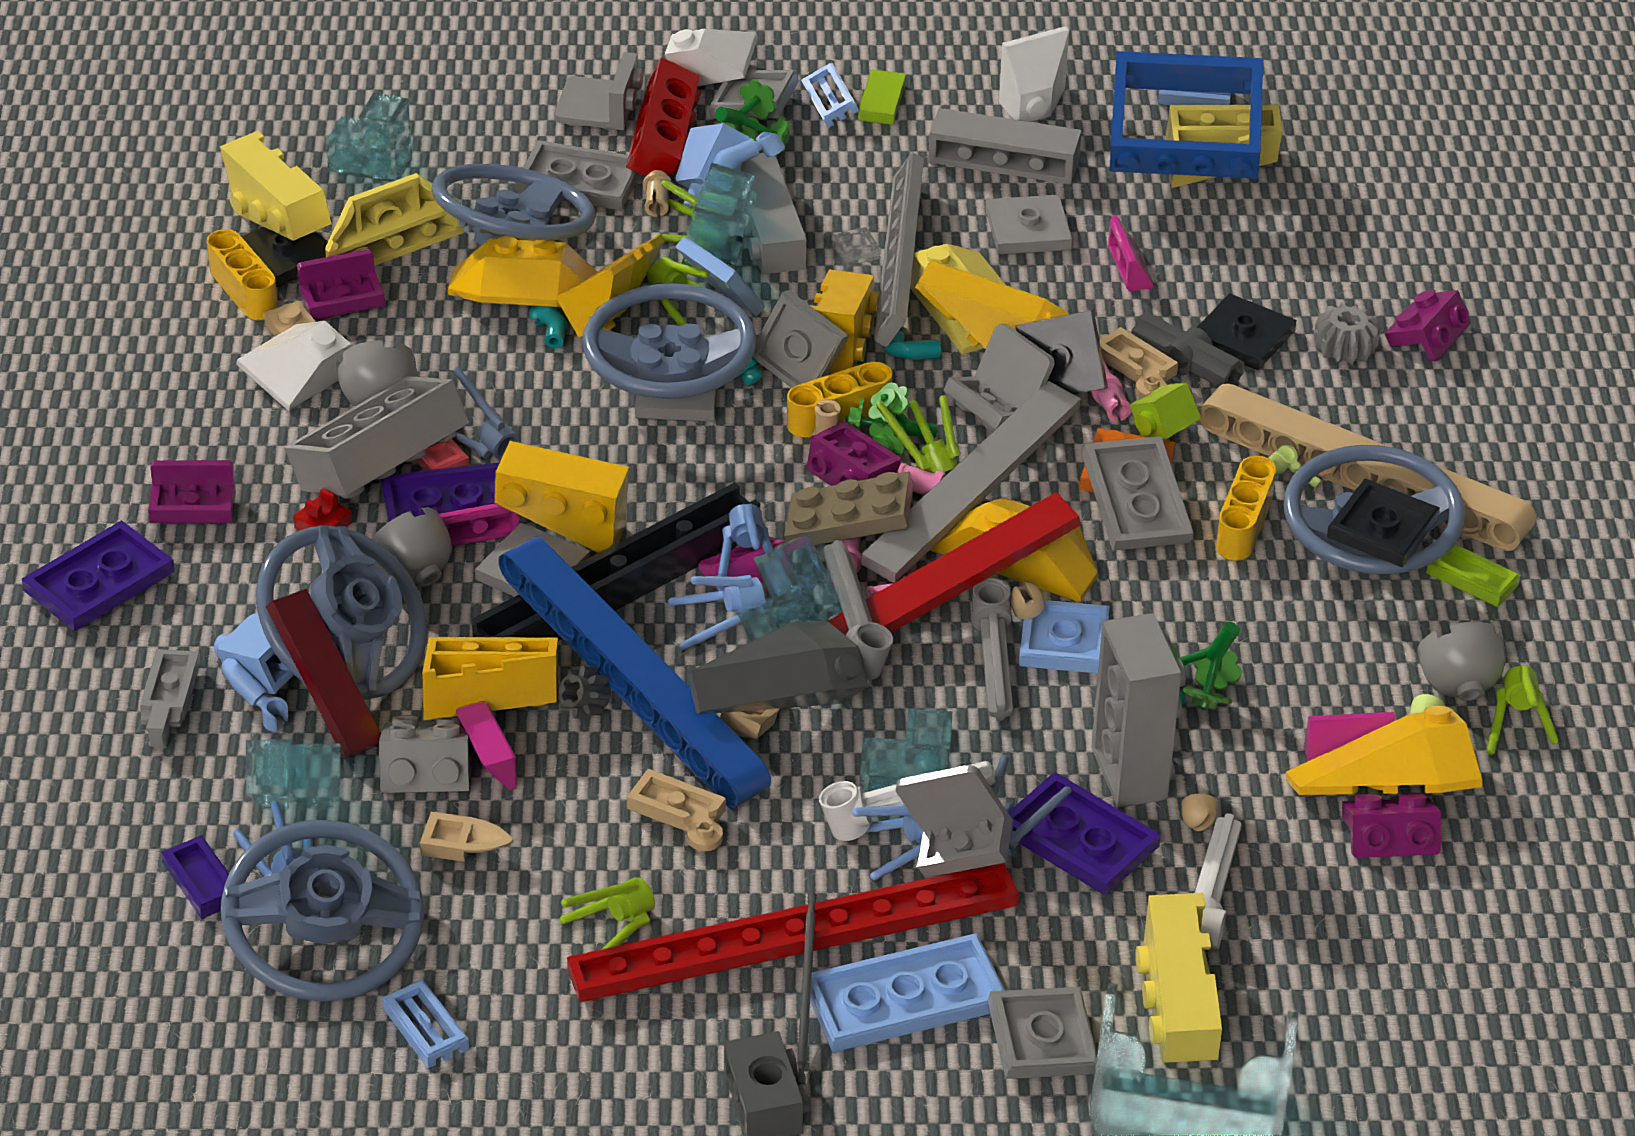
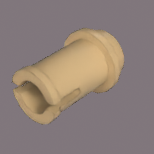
M661 170L651 171L643 180V189L646 192L645 211L653 217H657V206H660L661 216L665 215L669 208L668 193L670 190L663 187L661 183L663 180H668L672 183V180Z
M823 400L817 403V406H815V430H813L811 436L839 424L841 408L837 402Z

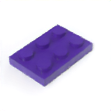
M121 520L23 577V591L73 631H77L174 573V560Z
M1054 772L1008 812L1013 820V831L1017 830L1064 787H1070L1071 793L1020 840L1019 844L1106 896L1159 848L1161 834Z

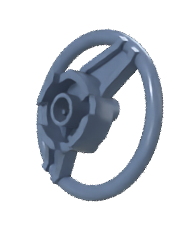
M500 164L460 165L441 172L432 184V194L436 202L447 213L459 219L458 225L463 227L471 226L470 233L475 232L474 241L480 245H483L490 238L497 239L503 236L531 241L567 239L585 233L592 227L596 219V211L592 202L578 189L557 178L520 167ZM467 179H499L530 185L519 195L509 190H498L496 197L478 198L474 210L455 200L447 191V187L452 183ZM564 199L572 203L581 213L580 218L565 224L548 225L549 218Z
M669 283L638 287L611 298L590 317L586 324L582 341L584 354L589 365L601 378L611 385L640 396L672 399L704 394L718 389L735 379L747 367L753 357L756 347V333L753 323L746 312L728 297L703 287ZM660 299L690 300L711 306L728 316L737 327V329L705 338L701 335V328L691 323L681 326L644 324L639 328L636 338L602 328L618 312L642 302Z
M1354 445L1320 454L1304 464L1293 475L1284 495V513L1294 538L1298 539L1305 548L1322 560L1335 566L1361 573L1397 574L1427 566L1443 557L1452 549L1460 538L1465 524L1464 501L1457 486L1450 477L1435 464L1416 454L1387 446ZM1357 461L1391 463L1420 474L1436 486L1414 494L1412 497L1440 507L1439 518L1431 529L1448 520V524L1442 535L1434 543L1413 553L1402 568L1327 538L1328 526L1353 493L1344 492L1336 497L1334 509L1300 506L1301 495L1306 485L1322 471L1340 464Z
M320 525L297 531L284 538L272 549L265 559L260 570L256 588V604L260 624L269 645L280 661L296 677L303 681L266 606L274 600L275 580L285 560L297 550L314 544L323 573L311 583L310 596L333 641L336 642V647L363 699L369 700L384 696L406 683L419 666L425 651L427 619L419 590L400 561L373 539L349 530L346 526ZM378 563L390 577L388 578L381 569L373 564ZM403 596L410 619L409 645L403 660L395 670L377 680L383 646V633L392 627L396 617L400 615Z
M309 820L275 829L255 841L243 852L231 869L224 885L221 900V919L225 936L234 955L244 968L260 982L294 998L310 1001H338L357 997L378 988L404 967L417 947L422 933L424 902L420 885L411 866L398 850L385 839L369 830L350 823L332 820ZM331 838L356 844L373 853L389 867L400 886L370 874L367 867L365 866L363 869L358 861L349 856L350 852L345 848L330 845L306 848L303 850V854L294 859L289 866L286 864L282 872L250 882H246V879L264 857L284 845L304 839ZM319 891H328L329 898L318 896ZM285 923L286 931L292 938L304 939L305 941L320 944L352 940L358 936L362 925L403 929V932L391 954L374 969L349 980L319 983L288 976L270 966L249 944L242 925Z

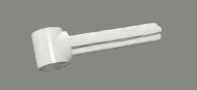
M983 761L972 764V766L977 767L990 786L995 783V774L991 763ZM849 781L836 782L826 787L819 796V802L834 838L840 841L854 840L862 836L872 824V817L853 816V808L904 806V803L895 791L896 785L865 792L862 786L856 787L854 783Z
M1226 813L1225 817H1218L1215 821L1195 893H1204L1206 905L1205 909H1203L1201 933H1209L1210 949L1217 951L1220 947L1226 919V910H1223L1220 902L1242 827L1241 822L1235 820L1234 815Z

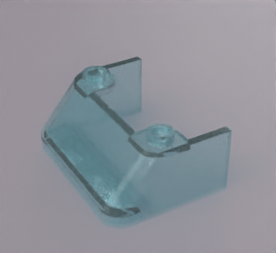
M1109 983L1105 998L1089 1109V1121L1097 1134L1100 1136H1282L1298 1029V1012L1288 1011L1282 1056L1257 1055L1250 1058L1241 1069L1238 1088L1144 1074L1146 1050L1142 1042L1132 1034L1112 1031L1119 984Z

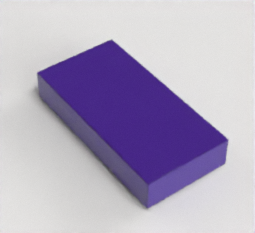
M201 835L162 851V863L200 918L204 919L220 912L222 893L229 873L204 837Z

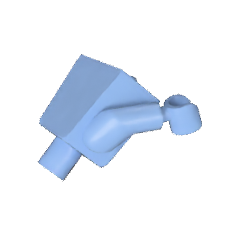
M724 123L694 127L690 129L675 178L677 183L689 188L688 193L708 203L710 196L724 195L731 190L744 161L757 157L761 149L766 157H773L780 153L785 146L779 135L775 133L763 132L756 138L757 141H754V139ZM684 200V206H688L700 212H703L702 210L698 209L697 207L693 206L692 204Z
M254 613L248 616L231 634H221L218 636L214 644V651L222 662V674L233 689L252 707L258 705L262 709L263 726L267 730L275 732L277 731V720L273 715H279L288 722V706L284 699L280 697L268 698L267 694H275L294 674L274 653L264 635L258 613Z

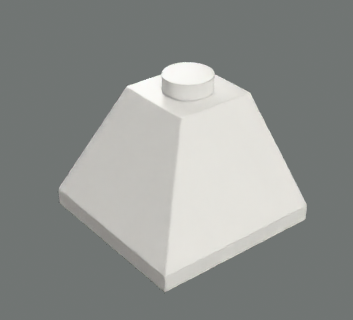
M1066 26L1002 43L999 103L1014 120L1032 122L1051 117L1065 90L1069 29Z
M685 29L671 35L665 57L668 61L699 74L698 86L744 79L758 37L756 32L716 29L692 31Z
M326 321L296 324L238 358L237 366L284 408L290 411L338 381L337 360L339 363L343 361L342 353L351 348V343Z

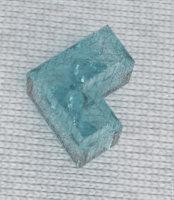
M373 92L358 119L341 116L326 140L328 171L386 182L400 179L412 160L408 98Z
M711 163L693 209L687 238L729 266L730 263L737 265L743 243L737 242V237L744 236L749 220V215L745 214V212L752 214L758 192L752 190L755 175ZM683 257V259H682V264L692 266V265Z
M809 534L784 542L753 558L771 596L737 614L750 642L789 623L825 621L842 612L838 596Z
M908 709L906 740L863 737L859 786H862L865 792L896 785L897 781L902 778L950 769L953 711Z
M291 739L246 740V795L257 803L258 806H262V810L272 811L271 802L274 800L279 802L281 810H288L289 802H307V809L312 810L333 809V801H344V748L341 744L295 745Z

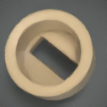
M1024 582V586H1015L1010 593V605L1017 618L1030 619L1041 614L1046 604L1039 587L1033 583Z
M1192 794L1182 800V817L1188 827L1201 832L1208 830L1215 824L1217 801L1214 797L1207 794Z

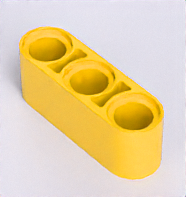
M221 229L211 233L206 241L211 275L245 316L253 320H264V312L278 308L274 274L236 231Z
M867 362L792 387L787 394L788 431L798 437H811L813 430H815V406L823 400H832L840 405L839 423L845 421V416L850 414V407L858 408L860 398H864L862 416L869 417V409L873 406L871 404L872 396L878 393L886 384L892 382L893 372L891 368L881 362Z
M1256 455L1249 456L1243 459L1239 465L1219 516L1216 550L1223 558L1235 561L1244 560L1251 555L1273 498L1276 466L1269 458Z

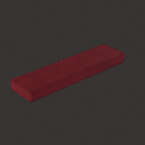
M304 589L271 601L266 606V609L343 759L345 760L378 747L381 732L308 590Z

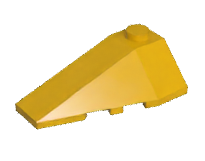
M662 234L632 249L556 297L578 338L583 336L587 322L600 306L611 298L628 290L638 288L641 285L665 242ZM627 308L610 318L602 329L610 330L615 327L616 324L613 319L625 312Z
M930 260L915 286L948 320H957L970 333L967 339L975 347L981 344L985 349L995 327L999 324H1007L1016 331L1015 325L1069 315L1066 310L1045 298Z
M1430 706L1424 712L1406 715L1286 771V781L1299 795L1354 794L1358 792L1359 786L1383 790V794H1398V787L1400 785H1425V793H1444L1482 787V776L1467 724L1458 714L1446 706Z

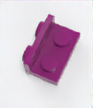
M844 421L811 436L807 470L830 486L849 479L860 481L876 478L887 472L897 473L902 458Z

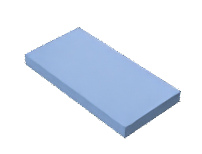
M975 933L812 972L810 1003L831 1051L834 1053L990 1014L988 1005L990 991L1005 990L978 934Z

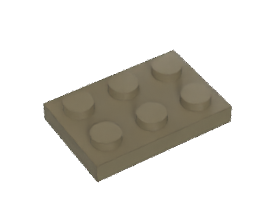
M910 471L898 474L887 472L876 478L860 481L849 479L833 486L823 488L807 487L792 493L784 533L789 550L829 543L834 540H846L908 528L913 493V481Z

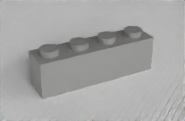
M939 108L929 133L928 162L1071 185L1080 158L1082 130Z
M764 152L759 153L757 157L743 162L733 186L728 194L733 193L735 215H741L743 238L749 237L748 249L750 259L757 260L762 275L806 269L807 239L776 155L766 157Z

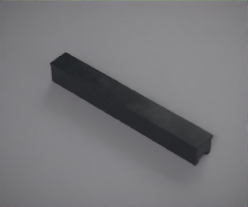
M734 482L571 568L616 611L699 567L698 563L700 561L721 554L724 541L722 529L730 525L729 513L731 510L742 504H752L760 508V503L756 499L749 502L741 496L740 486ZM736 541L733 542L732 549L739 546ZM520 595L472 619L473 637L558 638V641L562 639Z

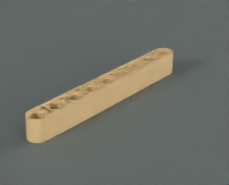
M1228 383L1220 385L1198 410L1202 418L1199 420L1200 424L1210 433L1267 456H1271L1283 445H1291L1297 451V461L1302 466L1320 454L1341 447L1354 445L1386 446ZM1377 461L1344 463L1326 469L1317 475L1354 491L1365 478L1386 487L1395 488L1397 491L1409 496L1436 487L1425 477L1410 469ZM1439 467L1457 486L1464 501L1465 524L1461 534L1500 550L1511 551L1516 549L1536 523L1537 515L1534 508L1523 499ZM1448 520L1444 521L1439 525L1446 527L1448 524Z

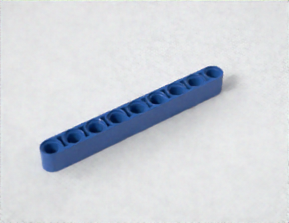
M535 536L499 556L498 562L501 573L512 588L589 666L597 667V675L609 677L607 685L714 794L726 798L727 807L736 808L770 787L771 776L769 770L759 756L716 713L696 714L691 688L541 537Z

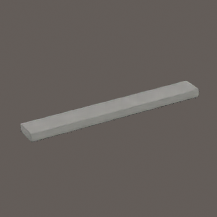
M915 153L908 156L893 177L874 335L875 342L885 347L889 345L907 320L924 158Z
M1047 381L1045 386L1033 394L910 509L908 528L885 532L862 553L861 564L893 583L898 581L952 530L968 511L974 509L1078 411L1081 398Z

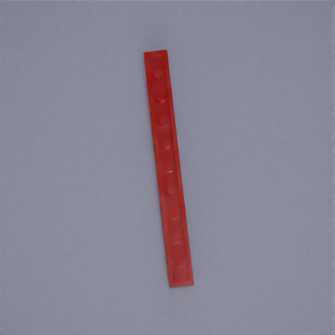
M1005 863L816 902L814 908L816 916L813 951L1018 906L1019 892ZM809 905L567 957V969L578 1001L581 1003L804 953L806 914L808 913Z

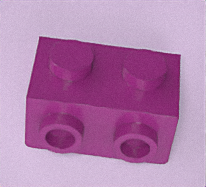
M371 249L297 264L300 296L306 310L314 320L386 306L385 293L375 272L374 255Z
M1427 290L1416 295L1413 299L1414 302L1396 317V321L1384 333L1389 346L1422 343L1428 360L1430 362L1438 361L1471 323L1468 309L1464 305L1458 290L1437 293L1434 290Z
M154 460L151 462L152 489L148 508L150 523H232L236 485L234 466L231 460Z
M1408 792L1400 794L1399 799L1382 800V797L1379 795L1362 794L1355 796V801H1342V819L1351 829V854L1355 858L1437 855L1440 853L1441 811L1430 798H1426V795Z

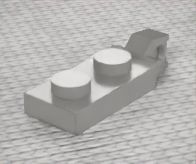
M156 649L140 703L141 725H147L146 731L149 734V747L166 748L170 738L171 726L181 727L182 720H185L201 664L199 652Z

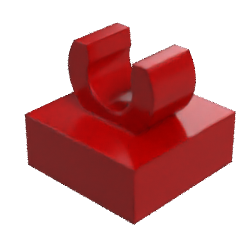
M322 488L317 498L313 501L308 499L305 507L293 516L294 528L300 531L320 525L348 527L352 524L351 510L338 504L336 494Z

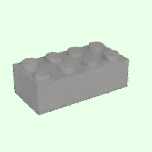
M407 376L287 445L284 449L301 491L320 494V490L325 488L336 495H340L342 498H351L362 493L365 490L364 485L372 480H380L394 474L396 471L395 467L404 461L408 462L421 458L427 453L426 448L431 445L453 439L457 435L456 431L467 425L469 421L453 380Z
M1154 613L1102 622L1091 748L1117 808L1167 800L1169 782L1175 779L1172 755L1173 750L1178 748L1176 718H1180L1182 715L1179 690L1180 686L1185 685V670L1180 659L1175 660L1171 651L1169 633L1166 629L1161 630Z

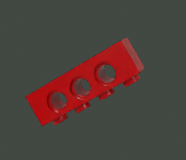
M662 57L660 58L646 83L626 168L643 176H647L654 170L664 171L669 177L673 173L677 174L689 135L688 131L691 129L697 112L693 110L701 96V91L697 90L699 74Z

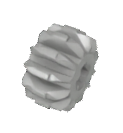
M1341 303L1338 308L1327 306L1325 312L1320 313L1318 320L1315 322V348L1322 351L1324 358H1335L1336 364L1342 360L1348 361L1351 365H1353L1356 359L1367 361L1369 355L1375 353L1379 344V319L1373 317L1369 309H1358L1357 304L1348 307Z

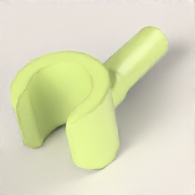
M1291 445L1281 446L1268 457L1276 466V474H1282L1287 469L1295 474L1302 467V464L1297 461V451ZM1315 476L1309 484L1316 489L1322 480Z

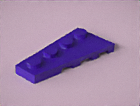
M499 463L392 474L381 479L387 522L411 511L414 517L426 515L422 508L427 507L441 514L495 504V473Z

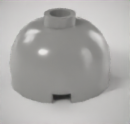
M383 340L360 343L342 353L343 361L339 363L337 360L336 363L341 390L346 399L354 406L403 380L407 376L417 377L416 361L412 349L399 342H396V348L384 347Z
M429 507L422 508L426 515L414 517L411 511L401 514L383 526L372 538L391 552L408 571L415 585H420L421 587L429 586L441 577V571L447 565L452 552V541L445 523L438 512ZM378 563L373 564L381 569L388 578L390 577Z
M1476 621L1449 625L1451 633L1439 638L1437 630L1428 634L1419 643L1417 652L1423 673L1428 683L1436 691L1449 697L1459 698L1462 701H1472L1482 697L1484 692L1493 687L1501 678L1506 663V654L1502 634L1500 631L1496 634L1494 625Z

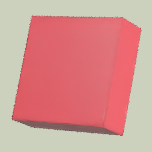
M453 439L431 445L426 448L427 453L424 456L415 460L424 471L469 466V457Z

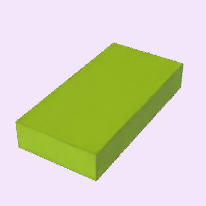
M871 69L859 106L858 120L889 125L894 124L906 85V74Z
M1457 544L1443 557L1429 564L1426 572L1495 607H1499L1519 586L1521 576Z

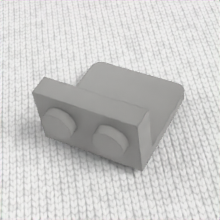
M623 52L614 80L578 76L567 78L554 112L555 121L570 126L582 125L600 127L605 130H624L630 112L635 109L636 94L638 90L642 89L644 71L643 68H638V53Z
M999 324L993 331L975 376L949 377L943 391L956 400L955 404L960 409L974 413L983 420L982 424L986 428L995 431L1033 394L1046 385L1054 367V359L1007 324Z
M400 715L392 717V722L385 723L379 739L380 793L469 791L470 739L458 716L438 718L435 721H418L417 716Z
M972 765L902 778L897 781L896 793L923 831L917 867L925 878L1007 862L1013 820L977 767Z

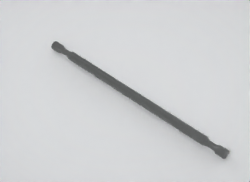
M814 892L808 893L807 897L809 906L808 913L806 914L797 1085H805L806 1081L804 1071L807 1064L816 916L814 908L817 900V894Z

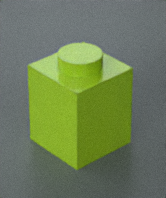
M1187 382L1163 385L1129 404L1134 416L1135 426L1141 433V436L1144 437L1162 436V439L1169 438L1202 419Z

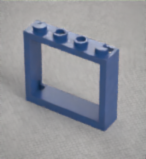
M1117 51L1109 171L1258 179L1261 151L1263 58ZM1125 88L1250 94L1249 144L1122 138Z

